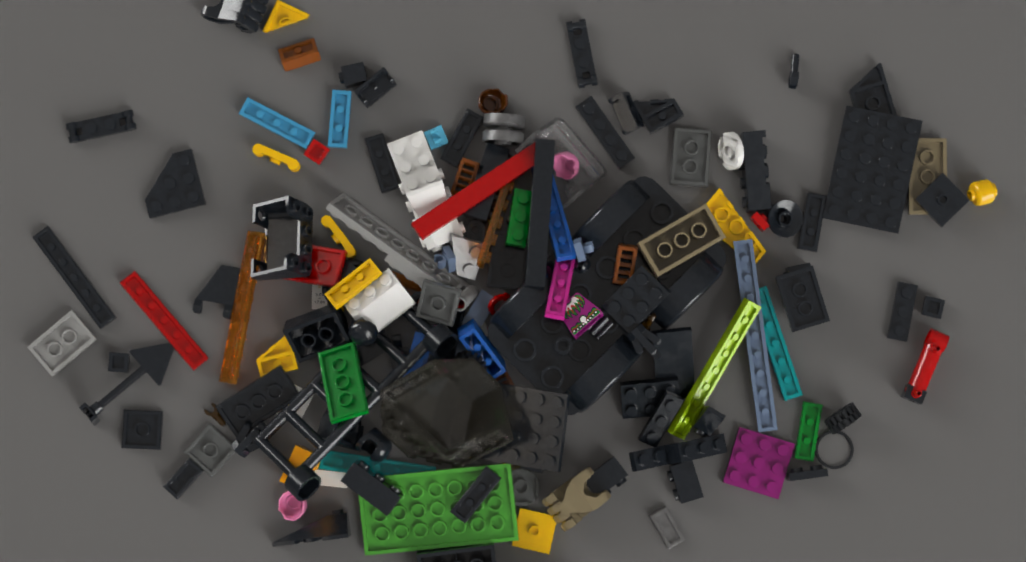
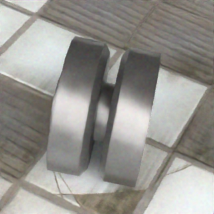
M510 113L484 114L483 125L492 129L483 131L482 142L499 146L523 145L524 134L516 130L525 128L524 116Z

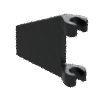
M221 265L195 298L193 312L197 314L202 313L203 301L225 304L223 317L231 319L241 268Z

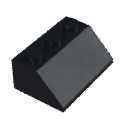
M332 304L289 319L285 322L283 333L299 363L317 357L319 352L352 342L343 310L341 308L336 310Z

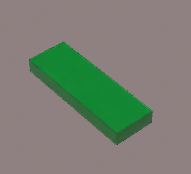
M803 401L794 452L795 459L814 461L822 404Z

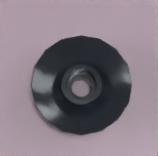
M791 200L776 202L768 213L769 228L779 237L788 238L794 236L802 226V211ZM782 215L784 216V221H783V222H781V216H782Z

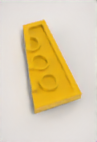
M719 188L706 204L726 236L722 241L734 250L733 241L752 239L755 263H757L766 250Z

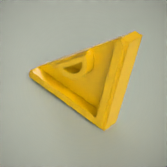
M277 0L262 31L267 33L307 19L310 15Z

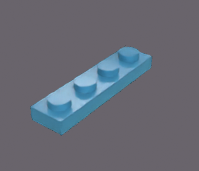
M247 97L239 112V115L306 150L316 134L314 131Z

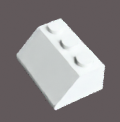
M388 268L380 277L344 304L354 320L363 317L365 321H370L376 325L379 333L413 307L416 302L396 275Z

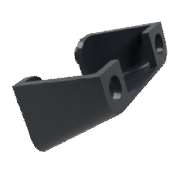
M289 195L253 204L252 223L265 228L264 262L254 258L251 259L250 278L263 281L310 276L313 250V209L308 204ZM259 211L262 214V221L258 217ZM257 266H259L260 272L256 271Z

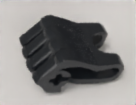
M221 0L216 6H204L201 16L208 21L218 24L236 23V27L241 32L251 34L258 31V23H261L264 17L261 14H265L267 10L265 5H267L269 0Z

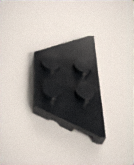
M879 63L849 90L852 105L857 108L897 116L882 64Z

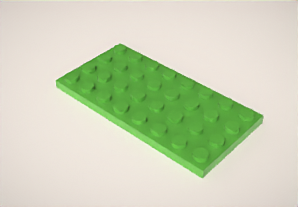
M508 463L383 475L386 478L385 482L389 485H396L401 489L400 493L403 494L388 516L358 495L365 556L519 540L511 464ZM488 466L502 478L469 520L464 523L450 511L484 468Z

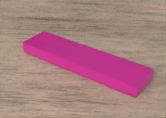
M555 259L544 317L564 321L575 259L557 262Z

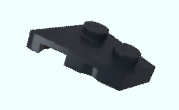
M674 98L662 101L658 99L645 102L633 101L650 135L684 117Z

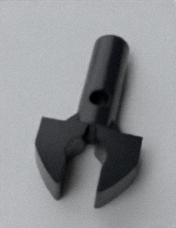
M799 54L792 55L791 71L788 80V88L796 89L798 85Z

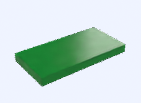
M350 342L319 352L318 358L330 422L336 424L368 414L369 409L356 344Z

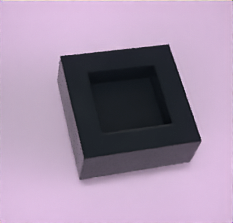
M925 296L921 315L941 319L945 300Z
M109 352L108 371L129 373L130 354Z

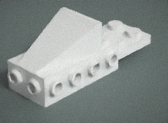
M422 130L387 144L401 180V184H398L402 195L406 194L409 200L405 202L409 213L413 212L416 218L412 220L413 222L449 199V197H452L449 187H444L442 180L445 179L441 168L437 169ZM456 218L424 240L419 239L423 249L427 247L429 252L433 251L435 253L441 251L442 247L447 244L452 246L451 233L464 237L463 233L466 230L463 222L458 223Z

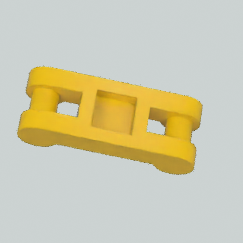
M255 144L252 148L253 153L257 157L267 156L270 158V162L279 166L280 163H283L292 172H298L301 168L300 163L296 159L264 145Z
M328 215L323 216L321 223L325 228H330L334 233L331 237L336 244L341 243L344 250L347 251L348 258H355L357 254L356 249L335 221Z

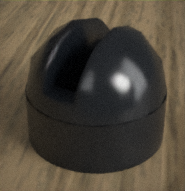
M587 257L586 261H582L584 263L582 268L579 266L581 262H578V259H576L574 264L576 271L584 273L590 268L591 262Z

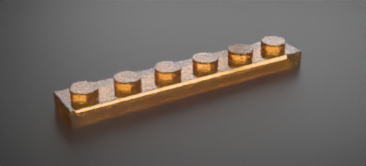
M513 182L500 189L477 260V267L484 269L485 263L489 264L492 252H489L491 245L495 246L498 235L495 232L497 228H501L504 218L500 216L502 210H507L509 200L506 198L508 193L512 194L515 185Z

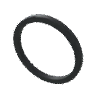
M827 431L818 438L816 443L815 455L818 461L827 468H842L846 466L853 457V443L848 435L841 431L838 432V434L843 435L848 440L851 448L850 456L845 463L839 466L827 465L821 460L818 454V445L821 439L824 436L831 434V431Z

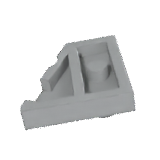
M451 233L453 253L456 256V275L475 280L487 244Z

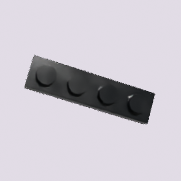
M592 96L576 106V109L618 169H621L635 159Z

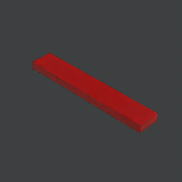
M136 271L120 282L123 289L193 371L209 359Z

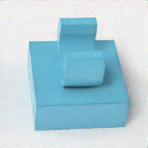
M442 125L424 132L431 151L449 143Z

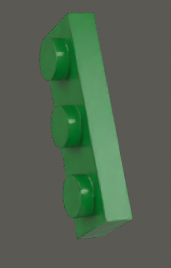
M518 188L513 190L505 245L519 248L526 247L532 191Z

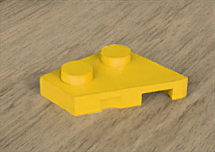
M285 335L256 359L260 377L280 364L285 372L299 369L296 356Z

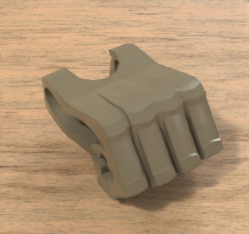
M587 467L542 500L545 507L549 506L547 509L548 513L551 516L556 515L553 517L554 521L557 524L562 523L560 527L564 532L575 526L584 516L598 509L612 496L608 490L598 494L588 490L587 480L594 474L591 467Z

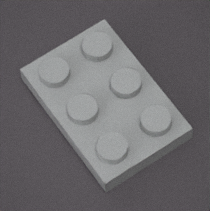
M71 310L27 348L51 376H55L93 344L97 338L74 310Z

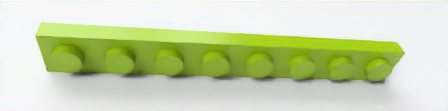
M746 298L743 299L667 430L670 434L685 440L760 311L761 306Z

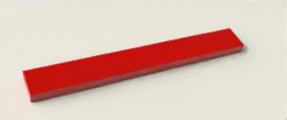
M535 142L412 222L411 226L421 240L435 233L532 169Z

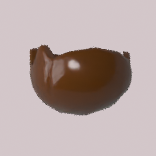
M498 88L487 89L478 98L479 109L484 114L503 113L508 105V96L503 94Z

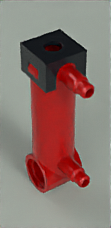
M932 328L929 330L911 378L901 394L902 398L918 405L923 403L927 394L926 389L950 336Z

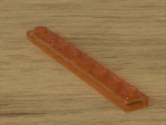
M247 232L219 378L220 382L237 385L246 332L250 320V311L254 299V290L257 280L250 278L251 259L254 258L261 261L265 233Z

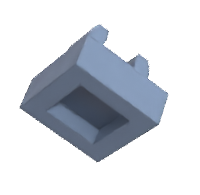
M582 237L574 239L573 245L578 262L586 261V253L594 252L593 242L583 243Z
M449 245L443 246L442 254L434 255V262H437L438 269L446 268L448 273L455 272L456 256Z

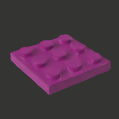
M738 427L722 482L779 499L795 444Z

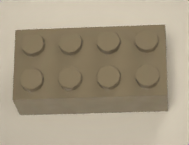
M704 204L638 242L637 246L653 274L658 278L720 242L726 236L707 204Z

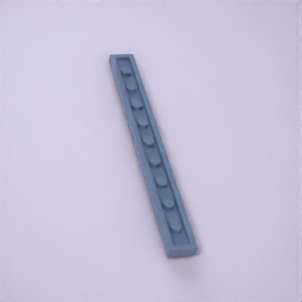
M753 240L733 241L741 303L746 298L761 306ZM761 308L745 336L758 432L778 430Z

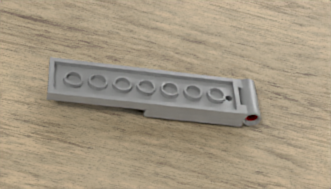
M345 193L336 197L326 207L333 217L339 218L348 228L361 234L363 239L375 244L380 251L386 252L388 255L384 260L389 266L403 273L406 279L415 282L421 289L424 279L462 289L457 311H464L478 296V289L474 285L468 284L453 272L448 273L446 268L438 269L437 262H434L433 257Z

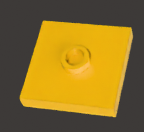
M520 508L517 519L519 540L512 541V546L549 554L556 522L553 519L555 515L551 516L550 514Z

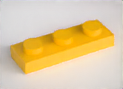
M369 258L324 295L335 309L338 310L380 277L382 272Z

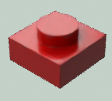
M313 139L303 155L320 166L330 152V149Z
M756 212L749 218L761 232L770 226L767 223L768 218L763 213L759 214Z

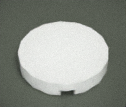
M735 132L723 133V137H720L718 142V155L720 159H723L724 163L722 165L727 170L739 169L744 160V147L739 135Z

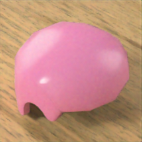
M563 151L554 154L553 169L556 172L555 176L570 180L579 173V161L573 153Z
M287 491L279 499L278 510L285 520L295 521L306 512L307 500L298 501Z

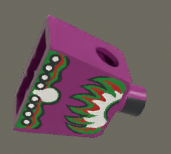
M577 292L572 297L568 296L564 323L573 337L578 339L604 315L597 306Z

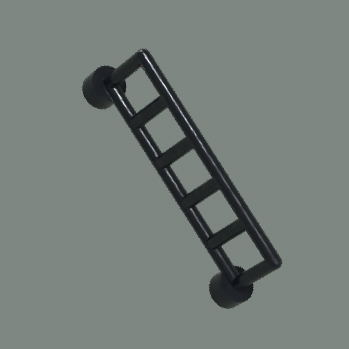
M412 308L402 315L422 332L425 337L407 356L385 335L379 332L375 343L394 359L398 366L380 384L360 366L364 386L371 391L366 397L369 411L427 351L438 360L447 357L455 349L458 343V336L443 323L432 327L425 319L416 317V311ZM321 370L254 439L255 444L288 476L285 481V488L298 501L307 500L318 490L321 478L313 469L365 416L361 415L343 421L324 440L296 413L314 393L327 404ZM287 421L316 448L297 468L269 441Z

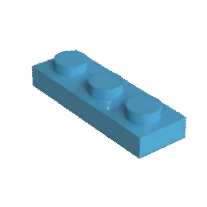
M332 90L328 147L344 149L348 147L352 91Z

